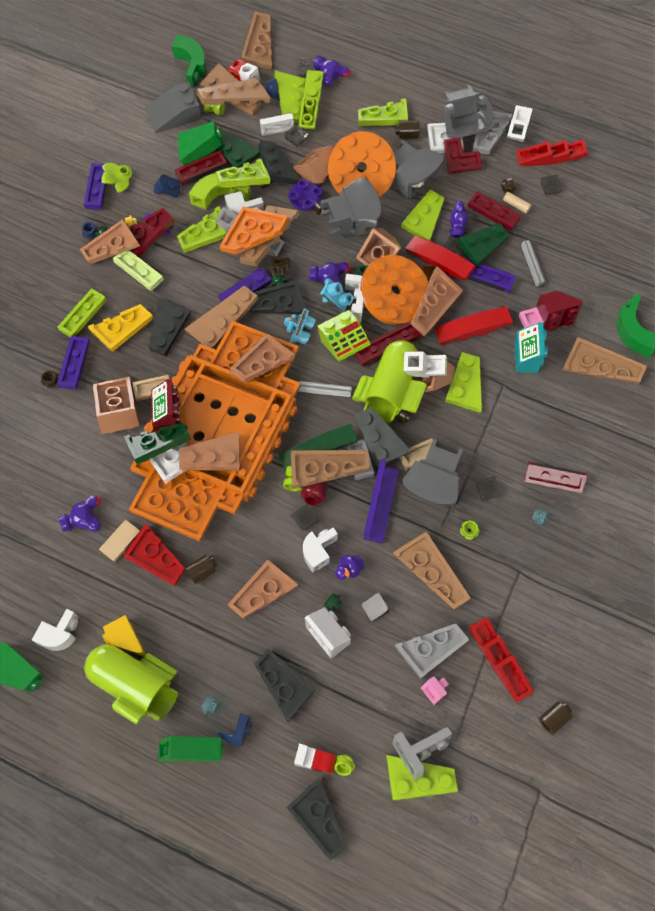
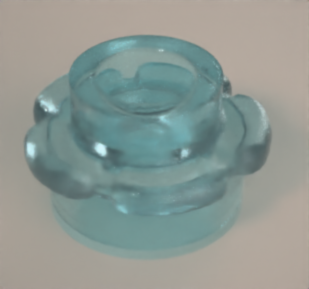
M543 507L539 510L535 509L531 519L535 521L534 525H543L548 511L543 510Z
M207 695L200 711L205 713V716L209 713L213 715L218 705L215 702V696L212 698Z

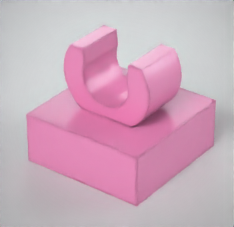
M537 307L519 313V318L524 328L538 322H543Z
M433 676L421 689L432 704L435 705L447 694L444 689L449 683L445 678L438 681Z

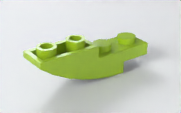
M307 70L299 128H316L322 95L323 71Z

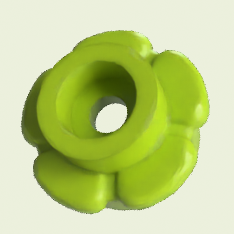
M474 521L462 523L460 534L465 536L466 539L472 540L479 535L478 525Z
M348 755L337 756L335 771L343 776L349 775L355 768L353 759Z

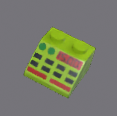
M349 310L317 326L321 342L338 361L370 346V342L358 319Z

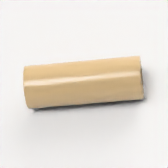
M507 192L503 198L504 202L526 214L532 204L510 192Z

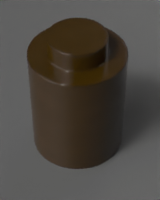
M419 120L399 121V124H396L395 127L396 135H399V138H419Z
M205 554L185 568L196 584L216 572L215 567L217 564L212 556L207 557Z
M557 701L538 720L548 733L554 735L572 719V710L565 702L560 703Z

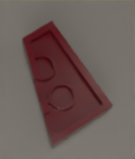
M164 208L147 216L138 225L133 224L130 226V231L140 244L139 247L131 249L137 257H140L175 222L174 218Z

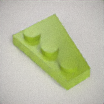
M406 98L401 99L399 103L388 102L387 106L379 107L376 105L358 110L359 126L399 124V121H408Z
M261 159L256 160V163L251 165L249 162L244 163L243 167L240 168L230 167L216 171V180L219 187L229 188L233 186L245 187L247 185L270 184V176Z
M220 206L216 207L215 211L210 215H205L198 224H193L177 236L184 253L225 238L227 232L215 222L221 212Z
M386 755L392 801L458 792L453 768L421 762L425 771L423 777L415 781L401 758Z

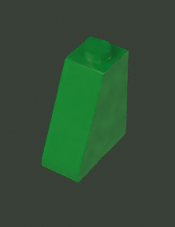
M212 121L178 133L180 162L183 165L189 164L208 156L220 147L223 137L221 127H218Z
M3 642L0 645V685L28 693L38 689L45 676L14 648Z
M166 737L159 740L158 763H214L220 761L224 750L221 738Z

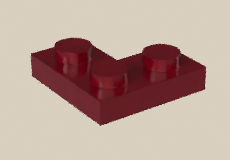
M460 137L444 139L443 146L448 174L482 169L480 151L463 153Z

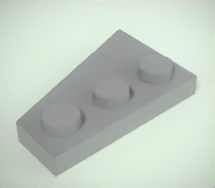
M493 111L494 126L476 134L473 152L480 151L482 154L489 155L512 120L513 114Z
M457 624L435 630L432 633L415 637L412 640L395 644V648L418 677L422 679L466 644L469 639Z

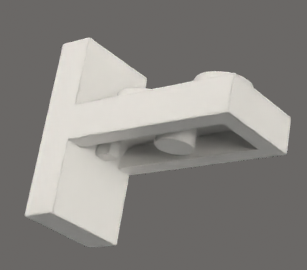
M346 274L345 290L355 291L354 299H357L356 304H352L351 313L361 322L364 308V298L362 291H360L362 276Z

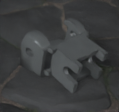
M470 85L463 90L451 93L448 91L444 92L447 101L446 104H443L448 138L474 135L494 126L492 103L487 95H480L479 92L475 93ZM476 98L482 105L483 112H477Z
M401 140L400 149L394 153L396 158V188L404 197L412 198L415 195L412 185L419 184L428 178L435 179L439 175L444 160L443 154L425 147L416 150L404 140Z
M360 177L349 185L342 187L339 196L321 201L322 209L329 207L328 210L321 212L322 218L328 217L329 228H333V230L329 231V237L347 232L356 234V236H366L370 234L373 228H377V220L381 215V203L376 190L365 178ZM353 222H356V228H353Z
M433 439L426 459L414 462L403 478V485L411 493L426 501L443 505H456L461 482L456 469L463 449L459 448L458 453L455 454L436 447L437 439Z

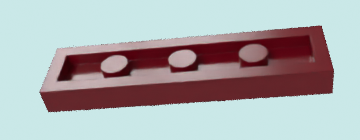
M412 321L370 341V346L354 353V356L360 365L364 367L382 358L385 349L390 343L395 341L411 343L423 337V335L411 325Z

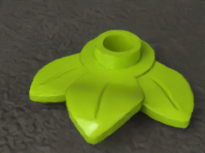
M106 163L102 166L105 171L102 175V183L115 184L118 193L128 188L129 179L132 177V170L129 166L117 165L115 163Z

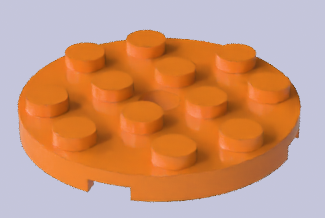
M364 131L351 133L342 138L330 154L328 161L329 178L334 189L339 194L342 191V187L349 185L360 177L365 178L372 184L380 198L390 189L394 182L396 158L389 144L380 136ZM365 163L367 165L366 171L359 172L358 164Z
M386 255L374 260L364 271L361 278L360 291H362L364 305L375 318L386 324L398 326L412 321L428 285V280L421 268L410 259L399 255ZM392 286H398L399 294H395L392 291Z

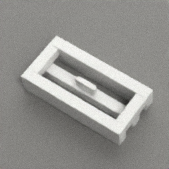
M292 113L260 119L262 136L294 130Z

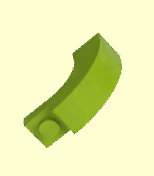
M216 173L198 181L190 191L189 196L191 205L207 210L212 200L220 195L241 191L244 200L249 201L251 198L250 185L245 187H219Z

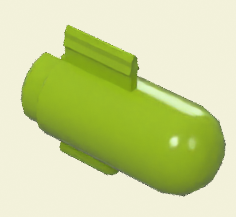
M395 341L387 346L374 377L362 376L352 397L354 401L366 403L363 410L372 407L386 423L394 421L395 416L401 410L416 413L427 386L426 383L413 380L414 376L404 372L405 352H418L416 347L407 341Z
M105 644L93 649L85 660L84 670L87 679L115 697L116 700L112 704L113 710L136 725L140 723L144 716L147 718L150 716L156 721L162 720L169 713L178 697V692L169 687L171 685L170 681L178 671L150 653H147L139 662L119 648Z

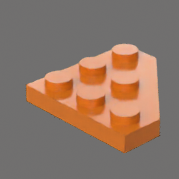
M242 207L219 247L223 252L235 255L282 235L290 221L289 217Z

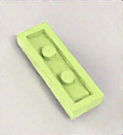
M129 250L113 258L114 263L150 291L155 289L164 280L162 275Z

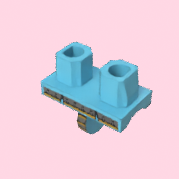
M330 278L325 280V287L320 293L325 304L331 303L340 312H345L347 305H351L354 298L350 292L345 293L343 291L342 285L339 282L334 283Z
M303 309L302 314L299 315L297 320V316L292 314L291 318H285L284 325L287 327L286 331L291 332L294 329L289 343L295 344L297 341L306 344L308 342L310 333L302 329L305 327L311 330L316 320L308 315L309 310Z

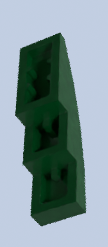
M350 423L309 439L285 451L279 457L286 472V467L291 466V451L339 450L340 448L357 443V438Z

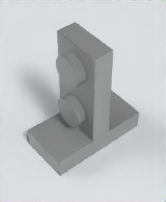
M446 727L410 746L404 734L400 732L394 735L392 744L413 779L417 781L423 777L425 771L420 761L428 758L431 752L436 749L439 751L445 749L450 744L452 733Z

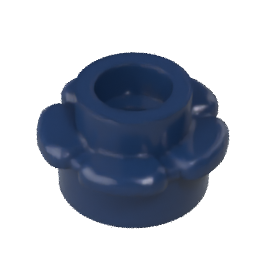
M86 222L82 225V235L84 237L93 238L96 236L95 232L98 230V227L93 222Z

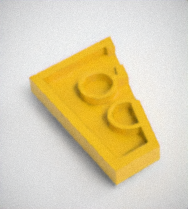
M140 304L121 312L119 316L112 319L106 318L103 320L104 322L97 325L92 324L88 328L113 352L153 320V316Z

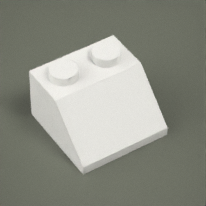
M324 607L306 616L305 625L332 659L351 643L349 638L351 634L346 627L343 626L341 628L336 622L338 621L336 615L331 610L328 612Z

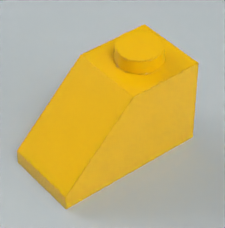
M126 615L103 627L105 634L102 636L106 644L140 657L146 655Z

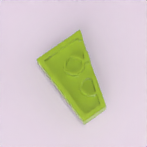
M275 70L274 76L277 81L282 115L292 113L294 123L299 124L306 79Z
M430 189L401 223V228L415 236L431 241L445 197Z
M462 352L445 402L481 413L480 357Z

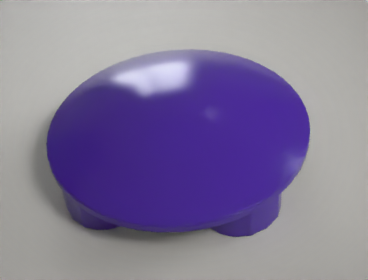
M301 179L289 190V201L297 209L312 210L322 200V189L313 183Z

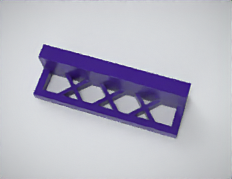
M380 460L364 530V540L382 544L399 469L386 467V461Z

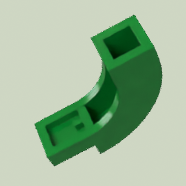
M176 35L172 44L174 58L190 63L186 72V81L190 83L191 88H194L199 78L206 75L203 49L193 39Z
M634 293L632 299H628L625 306L622 305L617 315L616 327L621 340L629 349L650 358L655 350V332L643 328L637 321L636 310L641 295Z

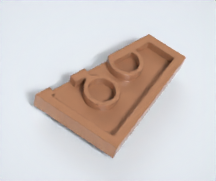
M122 219L82 247L80 251L87 262L93 264L137 248L140 244Z
M265 334L230 368V373L246 383L295 359V354L271 336Z
M239 432L186 446L179 450V470L239 471L240 468Z
M267 560L227 605L238 616L245 619L298 587V584Z

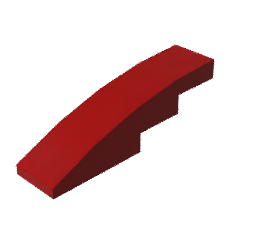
M584 139L567 144V140L551 145L549 141L516 151L519 166L556 164L588 156Z
M414 236L405 247L407 253L420 257L422 262L439 267L445 274L465 281L476 268L474 264L452 251L418 236Z
M506 306L453 320L435 327L439 342L443 346L457 339L463 341L477 334L481 337L510 325L513 321Z
M484 617L469 626L468 628L513 700L517 703L532 694L534 691L514 655L510 654L501 636L497 635L488 617Z

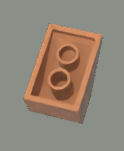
M130 377L93 384L96 416L101 434L139 426Z

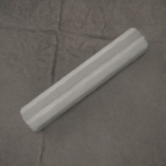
M530 240L523 241L521 247L535 285L537 287L544 286L546 281Z
M298 381L300 383L298 392L351 397L352 395L351 386Z

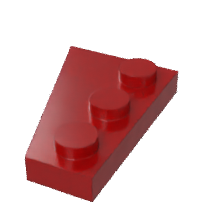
M146 523L124 555L125 559L174 587L186 571L183 565L166 548Z

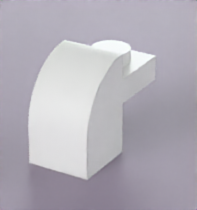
M516 105L507 138L524 142L532 112L531 108Z
M241 191L224 195L227 209L237 215L242 207L264 211L262 198L245 202Z
M405 352L404 372L416 377L446 376L447 356L426 355L424 352Z
M334 528L323 530L318 534L317 538L311 532L304 540V560L312 573L330 563L329 556L324 548L338 540V534Z
M66 609L57 627L42 621L32 641L52 651L68 648L76 639L70 632L74 631L77 627L78 616L73 611Z

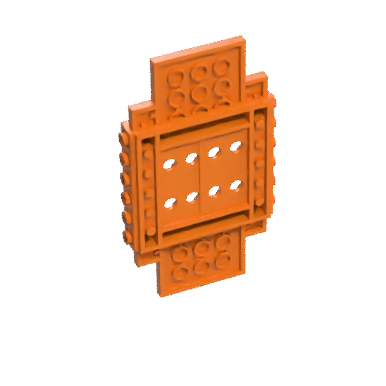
M232 321L216 350L199 344L194 355H187L185 361L180 363L177 375L172 378L173 385L177 386L178 395L180 394L181 406H178V410L181 413V423L188 428L187 431L191 437V440L187 441L186 444L190 446L239 432V471L186 470L165 484L149 459L138 465L134 460L130 467L131 472L146 478L129 508L131 513L201 542L217 508L236 515L242 501L249 502L250 498L255 496L258 489L257 484L259 480H263L266 473L265 468L267 464H271L274 457L273 452L275 448H279L282 441L281 436L283 432H287L290 425L289 420L297 412L298 406H296L295 396L300 388L299 382L285 377L293 360L246 383L230 373V368L266 333ZM271 336L296 356L299 346ZM197 394L205 396L202 402L194 401V397ZM213 401H220L222 405L219 409H213L211 403ZM235 407L239 412L236 416H230L228 410ZM252 414L256 417V420L253 423H248L245 421V417ZM152 419L150 423L146 424L144 432H155L152 426ZM198 432H202L205 435L201 441L194 440V435Z

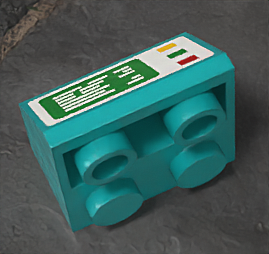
M538 322L517 331L514 339L516 372L538 373L540 367L543 366L544 357H547L548 353L547 346H544L547 332L543 330V322Z

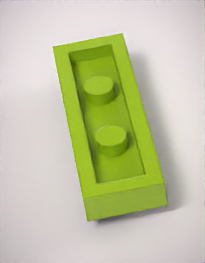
M91 288L58 326L59 331L70 338L71 336L76 337L107 301L106 297Z

